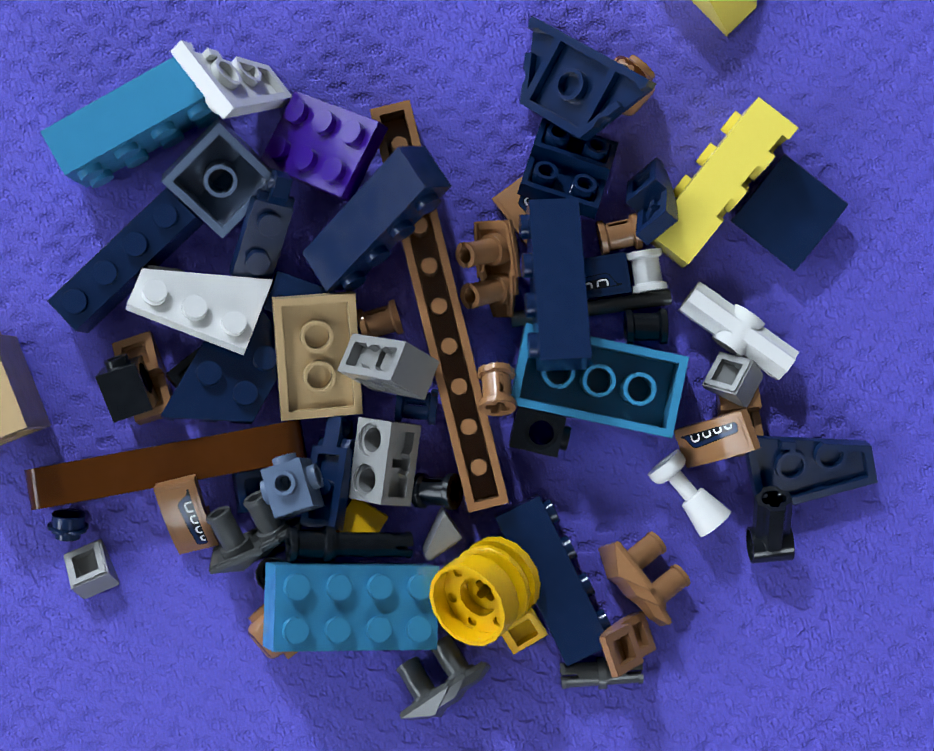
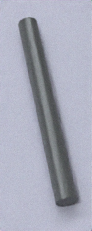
M670 289L588 300V315L596 316L623 312L628 309L637 310L671 305ZM525 310L514 311V317H510L512 328L524 326L526 323L533 324L532 318L525 317Z

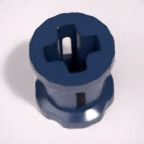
M432 389L431 392L427 393L425 400L396 395L395 421L401 422L403 418L427 420L429 425H435L439 390Z

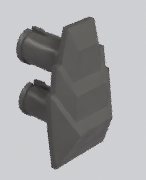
M260 490L250 494L243 501L244 506L248 509L257 528L242 533L229 506H222L213 510L206 516V521L211 526L220 545L213 549L209 567L210 574L246 570L253 562L266 557L277 546L285 543L288 526H296L297 530H301V517L297 516L287 520L274 518L271 505L265 503Z
M451 635L441 638L437 641V650L431 651L435 654L448 676L446 683L435 687L420 663L419 657L409 659L396 669L414 699L410 706L400 712V718L419 720L442 717L448 707L459 701L470 687L483 679L491 666L483 661L475 666L474 664L469 665Z

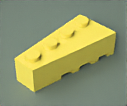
M760 97L742 115L735 110L720 129L726 134L717 147L710 142L695 161L701 166L692 179L685 174L673 189L676 197L678 221L653 240L651 244L656 248H662V253L680 267L684 268L689 265L724 221L723 216L727 212L729 213L749 189L748 184L752 180L754 181L775 158L773 152L787 139L789 140L799 127Z

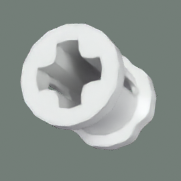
M662 248L645 249L626 254L627 261L631 262L635 286L631 288L632 294L668 289L667 282L662 280L659 262Z

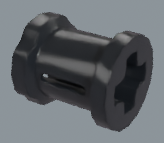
M659 308L657 313H633L631 309L624 310L623 330L625 343L633 345L634 341H658L659 344H667L668 315L666 308Z
M424 473L415 474L411 500L415 508L440 505L448 510L458 509L463 496V488L458 474L449 473L445 477H429L428 474Z

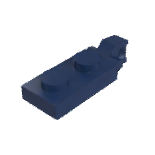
M272 169L266 190L258 188L256 195H251L229 271L232 276L261 279L273 278L294 211L295 199L289 196L293 179L290 178L289 173Z
M337 416L327 417L325 436L319 438L317 445H312L310 459L313 464L316 463L323 477L324 486L320 488L325 506L302 513L300 524L303 527L322 529L323 526H331L336 531H343L355 440H352L353 421Z

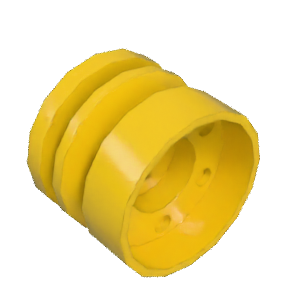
M487 536L475 542L460 557L452 560L437 572L431 581L429 598L434 615L440 625L453 638L467 645L485 646L496 641L514 622H517L524 614L531 610L539 599L541 583L538 569L531 557L517 543L503 537Z

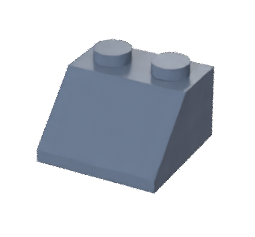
M218 117L162 174L161 182L223 239L246 215L251 195H256L258 188L266 190L271 170L251 147Z

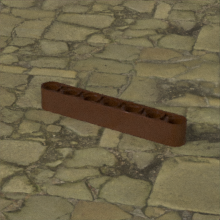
M293 420L27 469L24 472L31 510L151 489L154 488L156 483L196 474L197 480L270 467L273 466L272 459L278 456L296 453L297 458H307L301 420Z

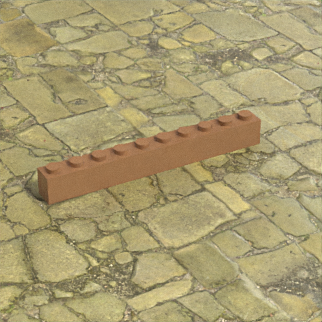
M410 100L370 109L371 118L388 128L379 146L383 163L398 146H421ZM436 208L420 218L414 225V232L403 239L402 244L429 354L440 361L435 372V378L468 512L470 513L509 503L488 415L479 411V400L483 398Z

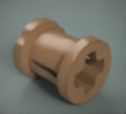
M636 213L629 214L628 219L604 223L602 220L596 221L597 239L602 255L610 254V251L632 246L635 249L643 248V241L636 236Z
M394 299L388 301L386 306L365 312L362 309H357V320L362 335L380 337L394 332L398 335L404 333Z
M492 362L478 368V378L482 381L483 398L479 400V411L489 416H504L516 410L517 404L515 398L512 397L511 380L515 377V369L510 364Z

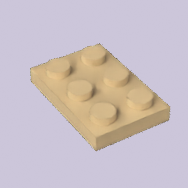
M351 291L272 297L281 421L363 414L361 384L337 371L352 334H358L356 293Z

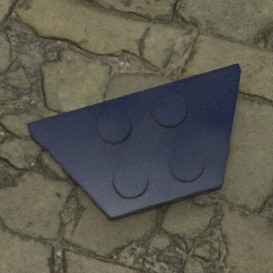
M531 16L529 19L528 29L533 31L531 52L525 53V80L522 83L520 104L586 142L656 86V83L534 16Z
M263 309L260 312L244 355L204 340L161 413V418L165 420L191 419L199 420V422L230 421L231 423L239 424L253 423L278 378L274 325Z

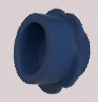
M59 509L52 513V522L48 523L47 528L55 534L57 540L76 541L80 539L81 534L86 533L89 524L85 522L86 514L83 511Z

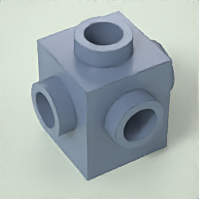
M289 453L273 458V466L260 470L263 481L260 482V491L265 503L271 505L274 518L287 519L325 506L320 488L324 486L323 477L316 463L313 464L311 459L297 458L296 453Z

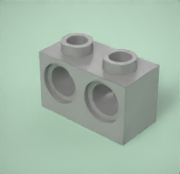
M353 333L337 371L371 390L425 400L440 361L406 341Z
M358 417L348 498L379 505L411 507L421 425Z

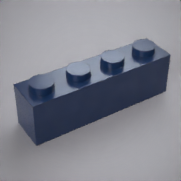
M398 146L302 252L326 292L337 290L350 292L363 285L366 281L365 276L373 267L380 265L389 258V251L398 241L407 238L414 232V225L423 215L432 212L440 205V198L451 187V184L425 146Z
M165 188L47 302L75 331L89 333L133 291L142 268L146 269L148 265H161L204 222L171 190Z
M579 198L529 199L526 213L519 215L520 240L527 239L528 253H522L523 279L530 278L531 292L524 295L525 317L533 319V333L527 334L528 357L535 358L536 372L586 370L592 359Z
M537 493L494 514L504 537L517 543L527 552L538 569L541 587L539 599L536 603L566 665L569 666L602 650L599 637L611 624L603 608L596 612L589 597L596 593L586 573L583 572L578 575L571 560L578 556L568 536L560 538L553 525L560 521L550 499L542 502Z

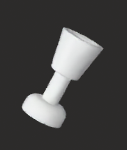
M677 449L652 468L648 476L656 484L670 482L685 500L682 503V507L700 537H704L720 526L732 511L704 488L697 490L681 471L686 463V458Z

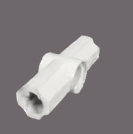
M700 281L690 291L678 309L682 314L712 334V339L722 348L733 355L754 360L761 370L775 380H780L788 372L799 354V351L764 327L765 323L754 313L738 304L732 305L720 294Z

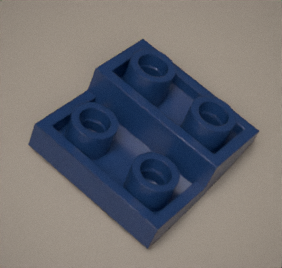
M542 118L517 194L531 199L579 198L580 215L595 219L605 184L611 171L618 142L597 135L586 142L551 121Z
M784 154L760 182L758 188L733 216L731 222L795 271L848 206V203L787 154Z

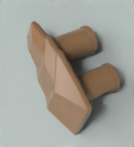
M512 219L474 222V241L459 243L455 250V256L462 268L476 266L477 278H480L481 281L466 283L462 286L460 290L461 302L467 309H475L489 304L493 317H514L515 297L519 295L518 277H521L519 246Z
M650 531L628 550L618 541L598 548L607 579L617 585L627 599L637 604L650 620L659 626L670 625L672 619L666 611V603L683 588L688 587L691 581L687 573L677 564L670 566L665 573L652 583L642 571L659 555L666 552V546L662 539L656 533Z

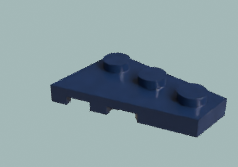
M757 435L761 448L745 453L753 497L759 494L763 487L777 486L783 491L790 492L793 505L878 483L872 447L866 440Z

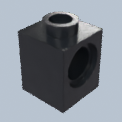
M124 353L104 361L105 367L100 370L95 378L113 423L154 409L159 398L142 355L129 358L128 353Z
M517 406L508 446L557 457L559 449L565 451L567 449L571 427L565 426L566 417ZM537 421H546L552 429L551 438L544 444L534 443L529 435L530 427Z

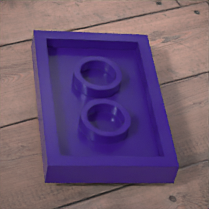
M294 91L261 160L270 170L275 169L287 172L290 178L348 202L356 194L388 128L374 119Z

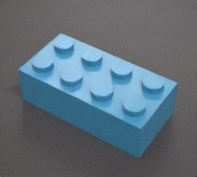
M172 57L40 132L65 176L86 188L89 186L98 188L114 178L112 173L125 166L127 168H134L149 159L148 153L160 146L166 149L178 144L184 139L183 134L196 126L199 129L208 127L220 116L207 106L204 94L176 58Z
M526 323L524 325L515 368V377L512 382V397L515 398L517 406L673 438L689 360L688 356L590 336L592 359L586 370L536 372L535 358H529L527 351V334L533 333V324Z
M266 562L263 647L272 652L437 650L438 620L433 613L429 594L431 581L439 571V566L425 563Z

